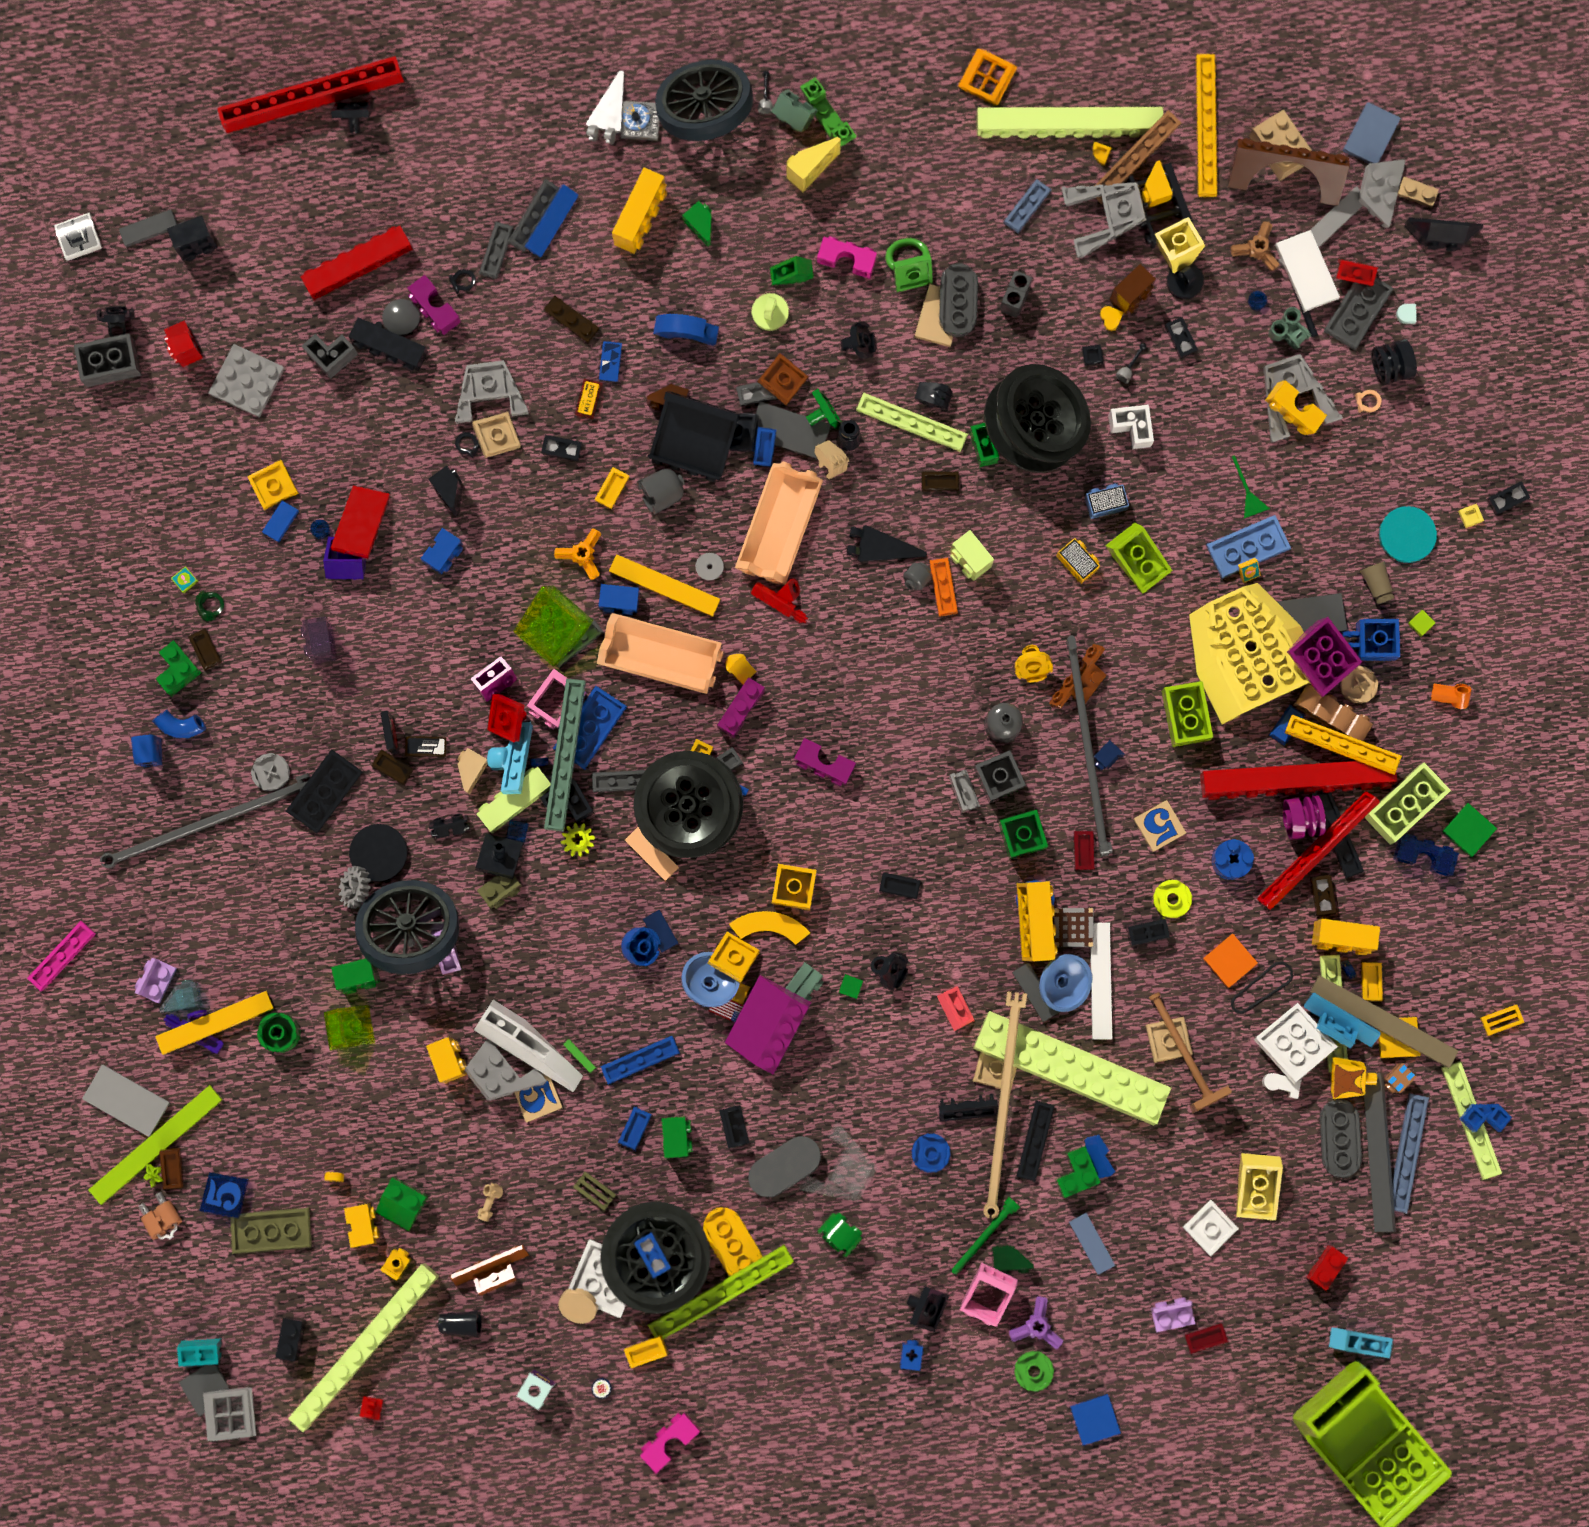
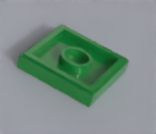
M1467 803L1442 832L1466 854L1473 857L1497 828Z

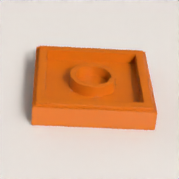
M1234 934L1227 937L1203 958L1227 988H1230L1258 964Z

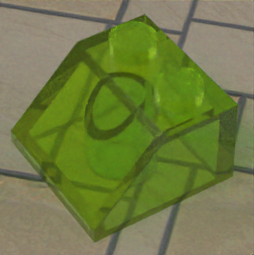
M369 1005L337 1008L324 1012L330 1051L375 1043Z

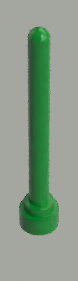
M1010 1197L1004 1201V1209L952 1268L954 1275H957L1006 1217L1019 1210L1020 1206Z

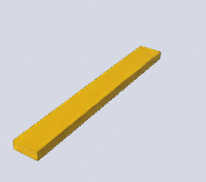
M1197 54L1198 197H1217L1215 54Z

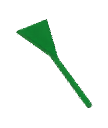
M1233 455V462L1246 490L1244 519L1269 510L1270 508L1249 490L1236 456Z

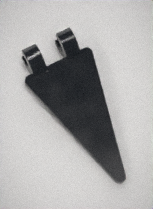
M864 525L862 529L857 527H851L849 537L861 538L860 547L848 545L846 555L858 557L859 562L927 556L926 551L867 525Z

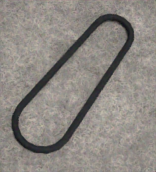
M1285 962L1272 964L1232 998V1009L1236 1013L1243 1014L1288 985L1293 978L1292 968ZM1282 964L1289 969L1290 978L1286 983L1245 1010L1239 1011L1235 1009V999L1274 966Z

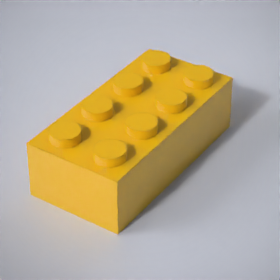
M643 168L612 231L615 246L635 254L637 249H641L644 242L642 238L645 233L648 234L652 225L650 221L652 217L657 216L660 208L658 205L660 201L665 200L667 195L663 175Z
M1050 881L1017 883L1022 961L1055 960V955H1057V945L1054 944L1056 927L1052 920L1055 911L1054 906L1051 905L1053 888L1050 885Z

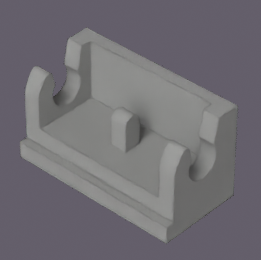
M962 770L959 773L950 774L949 780L961 812L980 807L967 771Z

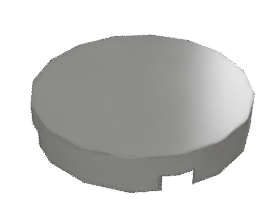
M273 753L263 754L254 762L251 775L252 780L259 788L272 792L281 789L288 782L290 777L289 764L280 755Z

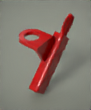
M795 578L790 579L777 593L759 582L754 585L751 591L753 596L789 618L792 615L794 620L799 623L807 622L808 617H806V614L801 610H795L796 605L792 603L800 594V586ZM793 583H794L795 588H796V591H795V592H794V590H793Z

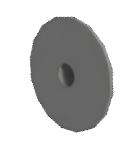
M705 553L696 562V572L705 580L717 579L724 569L722 559L714 553Z

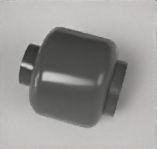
M922 562L913 563L903 574L905 586L910 590H922L931 580L930 568Z

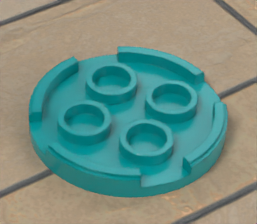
M1411 506L1399 507L1391 511L1383 519L1379 528V541L1383 550L1396 559V561L1403 563H1413L1425 558L1434 548L1437 539L1436 527L1431 517L1423 510Z

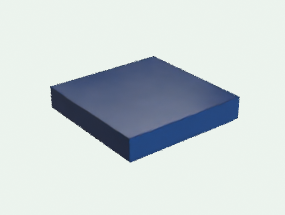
M1108 1394L1070 1406L1083 1446L1121 1434Z

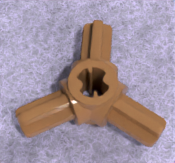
M1263 222L1258 235H1255L1253 240H1248L1247 244L1232 245V256L1249 255V257H1254L1257 260L1261 259L1270 271H1274L1279 266V263L1269 252L1271 249L1268 246L1270 242L1268 237L1273 225L1270 222Z

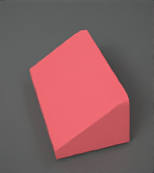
M958 986L937 996L954 1031L975 1021Z

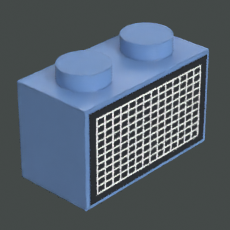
M1111 484L1106 487L1107 489L1099 490V488L1089 490L1085 496V501L1090 519L1126 511L1129 503L1124 486Z

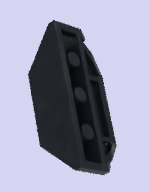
M1409 217L1405 222V228L1422 246L1430 250L1446 248L1447 251L1453 252L1462 248L1479 234L1483 224Z

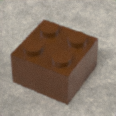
M1139 264L1113 289L1109 301L1119 311L1124 312L1123 315L1126 316L1129 312L1132 314L1138 309V304L1141 300L1146 301L1152 295L1156 278Z

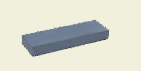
M1036 179L1003 223L1016 233H1019L1049 195L1051 189Z
M1087 1213L1069 1221L1097 1275L1114 1267L1115 1264Z

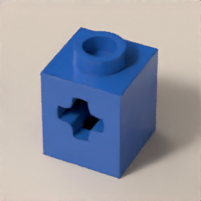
M907 1340V1343H902L901 1369L920 1371L923 1346L919 1345V1341ZM911 1350H914V1353L917 1354V1357H913V1360H910L909 1356L906 1355Z

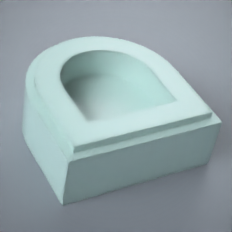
M1416 304L1401 305L1396 312L1398 321L1404 324H1415Z

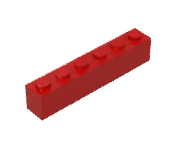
M400 225L397 227L393 226L386 233L375 235L370 241L356 245L351 251L342 252L337 258L331 261H324L319 267L305 271L304 275L300 277L314 301L413 249Z

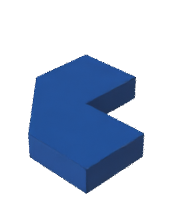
M1471 1104L1459 1119L1472 1132H1477L1485 1120L1497 1132H1501L1512 1117L1499 1104Z

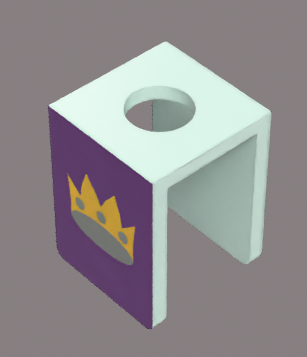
M533 1370L528 1375L517 1397L539 1410L544 1405L543 1402L549 1391L556 1383ZM532 1385L540 1388L539 1396L533 1397L529 1394V1388Z

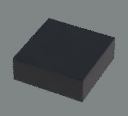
M1101 344L1082 346L1084 366L1103 364Z

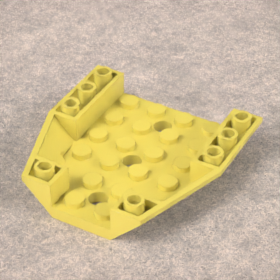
M1258 583L1241 587L1189 614L1197 676L1200 681H1203L1204 690L1222 725L1295 689L1311 684L1287 653L1289 648L1304 633L1302 627ZM1229 609H1238L1239 616L1231 617ZM1246 643H1255L1256 650L1248 651L1245 646ZM1270 676L1273 679V684L1270 686L1265 685L1262 680L1263 677Z

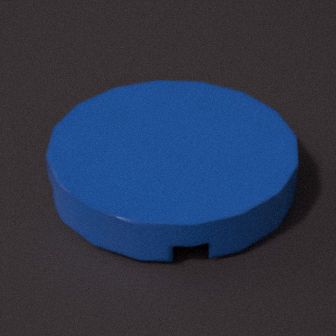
M925 1134L914 1142L912 1159L920 1170L927 1173L938 1172L949 1162L950 1147L942 1136Z

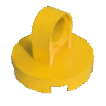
M1028 645L1022 650V655L1015 662V674L1020 680L1023 678L1030 683L1044 680L1047 678V674L1053 671L1052 659L1048 654L1040 652L1036 645Z

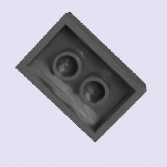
M130 333L74 345L80 381L86 387L142 376L136 342Z

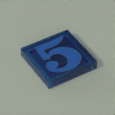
M209 1172L199 1211L239 1219L249 1180Z

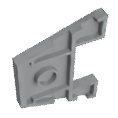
M504 360L466 365L462 392L458 402L457 415L455 416L456 424L473 422L471 403L509 398L512 416L529 414Z
M486 1039L464 1070L488 1101L511 1095L517 1091H525L531 1087L542 1086L547 1081L540 1071L535 1068L520 1078L496 1048L498 1045L489 1039Z

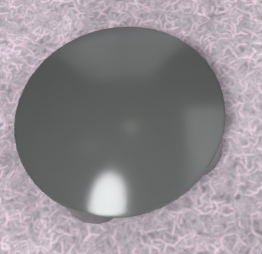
M397 299L385 307L382 320L387 330L398 335H406L418 327L420 314L416 305L411 301Z

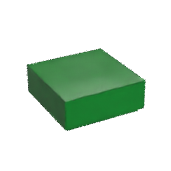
M845 974L839 993L857 999L863 980Z

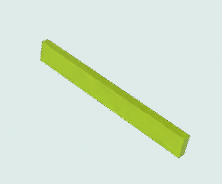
M209 1085L89 1189V1192L100 1205L104 1204L141 1172L147 1164L160 1155L159 1151L161 1149H167L223 1099Z
M784 1244L695 1296L683 1306L651 1322L648 1326L654 1337L662 1335L663 1339L795 1261Z

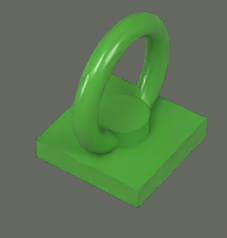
M904 238L889 246L886 251L885 260L888 267L894 271L897 292L933 284L932 260L929 249L923 242L913 238ZM903 246H914L922 252V256L896 262L893 260L894 252Z

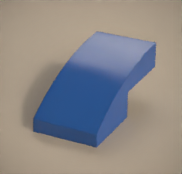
M1099 1135L1087 1137L1085 1139V1146L1098 1177L1111 1176L1115 1170L1105 1156L1109 1149Z

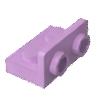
M151 958L144 966L145 973L143 977L139 978L136 982L135 993L160 1004L177 968L156 958Z
M1186 1297L1174 1299L1175 1303L1168 1305L1166 1301L1155 1303V1307L1151 1308L1156 1332L1195 1324L1191 1307L1192 1301H1186Z

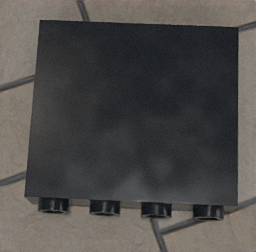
M667 391L652 448L647 458L652 459L651 462L662 465V463L669 464V468L680 471V468L688 470L687 473L693 476H698V474L704 475L705 479L716 482V479L720 480L741 413Z

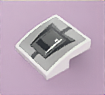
M90 213L54 225L66 261L102 249Z

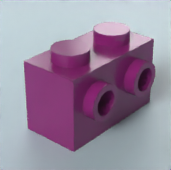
M501 656L471 678L476 690L486 702L492 699V694L500 693L517 680L512 668Z

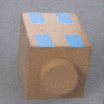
M1398 1063L1384 1077V1082L1386 1083L1384 1087L1392 1094L1394 1092L1401 1094L1416 1076L1403 1063Z

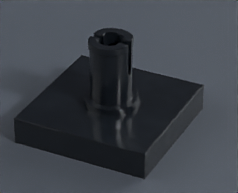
M373 101L336 102L331 110L332 118H348L349 133H354V128L355 133H360L359 117H369L374 109Z
M486 834L475 867L476 871L513 879L522 852L523 842Z
M924 1286L920 1298L910 1295L907 1305L915 1309L910 1324L935 1332L950 1295Z

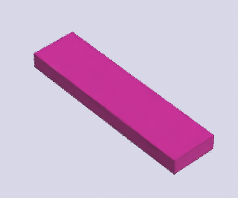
M80 921L27 979L40 991H43L96 933L83 921Z

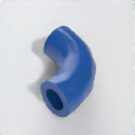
M168 709L152 720L155 726L164 734L174 738H191L206 730L203 720L198 715H193L186 720H180L175 718Z

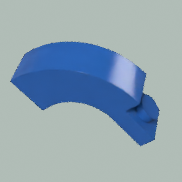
M663 314L656 316L653 334L667 339L688 338L713 346L716 345L719 327L706 323L705 319L694 316Z

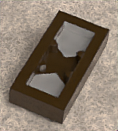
M1331 875L1311 877L1316 916L1337 913Z

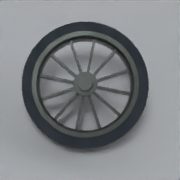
M702 60L677 69L662 82L655 97L657 116L663 128L671 135L688 141L710 140L731 132L747 118L753 105L752 87L746 73L737 65L722 60ZM710 81L708 87H704L703 82ZM700 83L701 87H698L697 89L692 86L694 84ZM685 89H687L690 93L682 92V91L685 90ZM718 107L726 108V110L722 111ZM701 113L705 115V119L697 120Z
M418 880L398 881L378 889L364 901L355 921L356 940L364 957L378 969L393 974L419 973L434 967L452 951L459 935V917L452 899L441 888ZM407 900V912L401 914L395 903ZM411 900L422 901L415 912L410 914ZM429 904L436 907L435 909L421 915ZM392 905L398 918L383 912V910ZM440 915L444 918V922H427ZM376 917L390 922L373 924ZM423 930H442V931H441L439 937H436V936H434V935H432V934H430V933H428V932H426V931H423ZM388 931L374 939L371 937V932ZM416 935L432 942V944L423 949ZM404 938L403 954L392 953ZM393 939L389 946L386 948V950H383L378 946L384 942ZM416 944L418 949L420 950L415 953L407 954L408 946L414 947Z

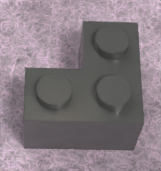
M314 334L302 345L305 353L330 379L358 355L354 346L343 335L327 346Z

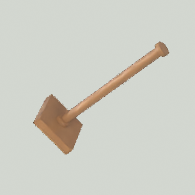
M1157 992L1151 995L1149 999L1150 1001L1153 1000L1203 1093L1201 1100L1189 1106L1192 1113H1195L1227 1097L1232 1091L1229 1086L1214 1093L1212 1090H1209L1161 1001L1160 993Z

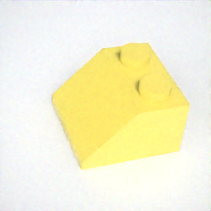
M1189 217L1155 234L1158 248L1173 274L1186 266H1190L1205 247Z

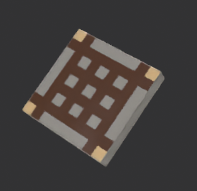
M1054 908V925L1056 927L1054 944L1057 947H1094V908Z

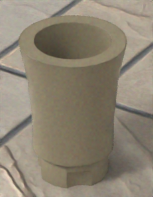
M1385 561L1360 571L1377 605L1394 599Z

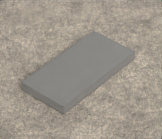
M101 1065L82 1098L148 1137L153 1134L171 1103L105 1065Z

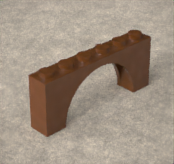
M1238 138L1228 177V187L1247 190L1251 179L1264 167L1278 162H1293L1306 167L1316 176L1320 184V203L1339 205L1350 167L1349 157L1343 154L1333 155L1325 151L1316 152L1306 148L1298 149L1288 145H1274L1266 141L1256 142L1249 138Z

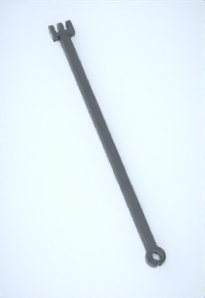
M1070 635L1066 640L1071 664L1100 856L1103 857L1109 856L1112 853L1111 842L1106 840L1077 656L1076 638Z
M307 773L296 777V784L114 854L105 853L101 856L100 862H106L108 858H112L113 862L110 865L107 863L101 865L107 869L114 868L117 862L296 794L307 783V781L304 782L303 780L310 778V775Z

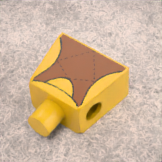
M1332 1057L1331 1095L1333 1099L1365 1095V1085H1377V1073H1366V1067L1363 1062Z

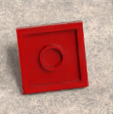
M499 693L492 694L487 730L512 742H519L522 721H525L527 717L524 711L525 705Z

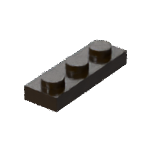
M555 295L543 309L544 312L586 343H589L599 331L598 326Z

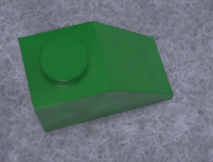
M698 201L682 215L683 222L709 247L711 245L712 211L706 204L703 205Z
M795 256L770 267L772 285L802 283L814 278L811 259Z

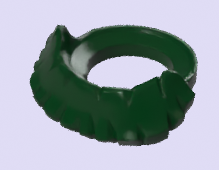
M203 590L196 596V609L203 620L207 622L212 621L223 611L224 601L219 594L215 592L207 593ZM214 597L220 601V608L217 611L210 612L204 610L203 603L208 598Z

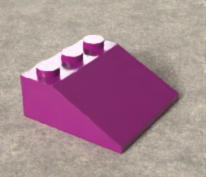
M1329 617L1317 620L1287 651L1321 697L1326 695L1362 663L1361 659Z

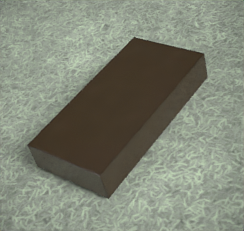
M921 472V491H959V472Z
M206 628L188 636L204 670L222 663Z
M382 749L371 764L372 767L402 785H405L414 771L413 768Z

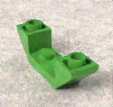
M816 77L800 86L806 102L818 109L815 117L830 139L839 137L841 139L840 147L857 137L847 122L843 123L826 99V91Z

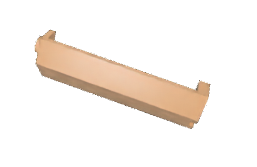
M787 462L772 464L735 568L753 577L757 575L765 578L768 582L785 585L788 580L823 482L822 479L817 477V473L810 470L798 472L791 468L792 465Z
M612 613L607 622L605 637L599 649L597 664L707 694L709 688H713L716 677L713 675L717 661L721 662L723 651L720 650L722 643Z

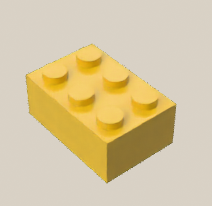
M1320 919L1314 922L1312 945H1317V949L1320 950L1336 948V952L1348 953V951L1354 950L1357 955L1371 954L1373 951L1378 950L1380 927Z

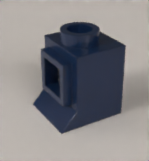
M1109 740L1094 756L1095 767L1100 771L1105 768L1109 769L1119 759L1118 757H1124L1126 754Z

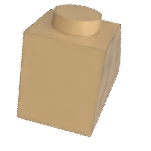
M467 748L466 751L460 753L457 760L459 761L458 768L464 791L470 795L488 763L486 758Z

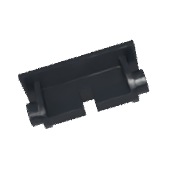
M459 813L445 820L443 817L433 819L429 824V829H434L431 830L432 838L436 837L438 839L450 836L449 829L451 828L453 835L467 833V830H470L469 822L465 823L468 820V815L463 816V814Z

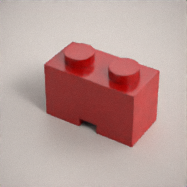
M1328 1245L1306 1278L1322 1290L1327 1291L1348 1260V1257L1333 1246Z

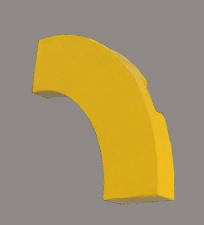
M768 911L750 913L737 918L729 924L740 939L755 932L771 931L785 936L796 945L810 934L795 919L781 913Z

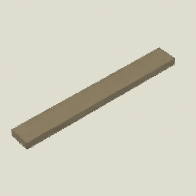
M1318 975L1309 992L1311 994L1316 993L1364 1023L1447 1068L1451 1067L1458 1053V1050L1320 975Z

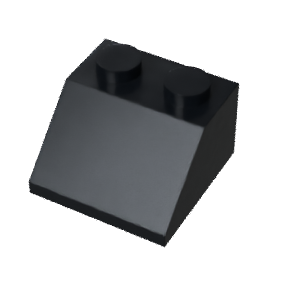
M445 466L431 476L429 481L453 515L457 517L463 491L460 485L462 481L454 469L450 470L448 466Z

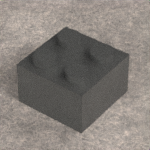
M1011 750L981 762L973 768L989 803L1024 789L1026 786Z

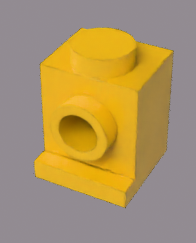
M402 1248L398 1250L393 1249L380 1271L396 1281L400 1280L412 1260L408 1257L410 1253ZM395 1259L400 1262L398 1267L393 1265Z

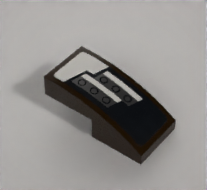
M405 737V756L446 757V737Z

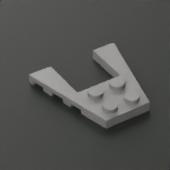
M1138 183L1089 187L1076 186L1071 188L1061 187L1066 206L1102 196L1109 229L1074 239L1078 259L1147 220Z
M1301 354L1264 366L1266 398L1277 382L1286 380L1299 391L1298 395L1312 391L1317 407L1327 415L1323 421L1324 425L1343 419V416L1334 407L1335 405L1324 392L1322 385L1313 376L1314 373ZM1267 402L1271 443L1290 437L1283 415L1272 410Z

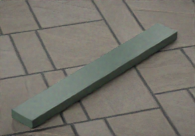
M566 678L544 826L545 830L564 832L586 686L585 680Z

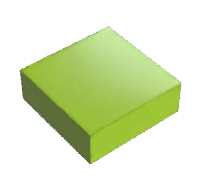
M1421 610L1408 624L1422 637L1436 622Z

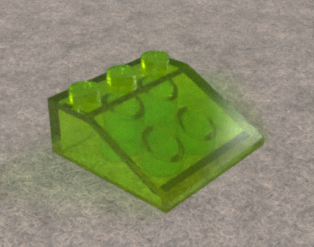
M554 585L542 586L513 632L554 667L585 635L594 620Z

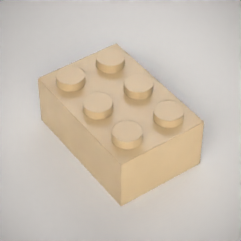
M1284 110L1254 127L1249 135L1250 139L1256 142L1266 141L1274 145H1288L1292 148H1306L1312 151ZM1278 162L1269 165L1279 181L1304 167L1293 162Z

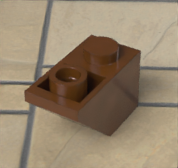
M670 384L648 395L646 401L650 408L660 410V408L663 409L664 397L667 391L689 397V389Z

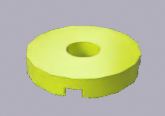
M1168 880L1156 888L1153 895V903L1156 910L1162 916L1178 918L1189 910L1192 904V894L1189 888L1180 881ZM1169 894H1175L1178 897L1176 904L1173 905L1168 902L1167 897Z

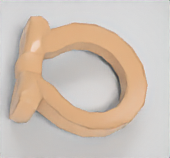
M1366 390L1363 393L1358 392L1355 394L1358 412L1360 413L1363 411L1374 412L1381 405V397L1374 390ZM1371 394L1376 397L1377 404L1375 407L1369 408L1362 405L1361 399L1365 395Z

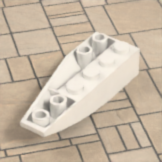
M492 1000L474 1031L574 1092L583 1075L525 1019Z

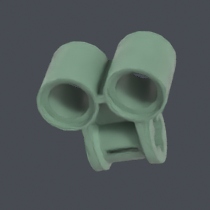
M1295 307L1286 309L1281 320H1277L1272 324L1268 332L1271 340L1281 341L1285 339L1293 349L1298 350L1300 344L1305 339L1311 337L1309 330L1299 323L1301 318L1299 309ZM1287 315L1293 316L1295 321L1288 320ZM1274 328L1281 329L1282 334H1277Z

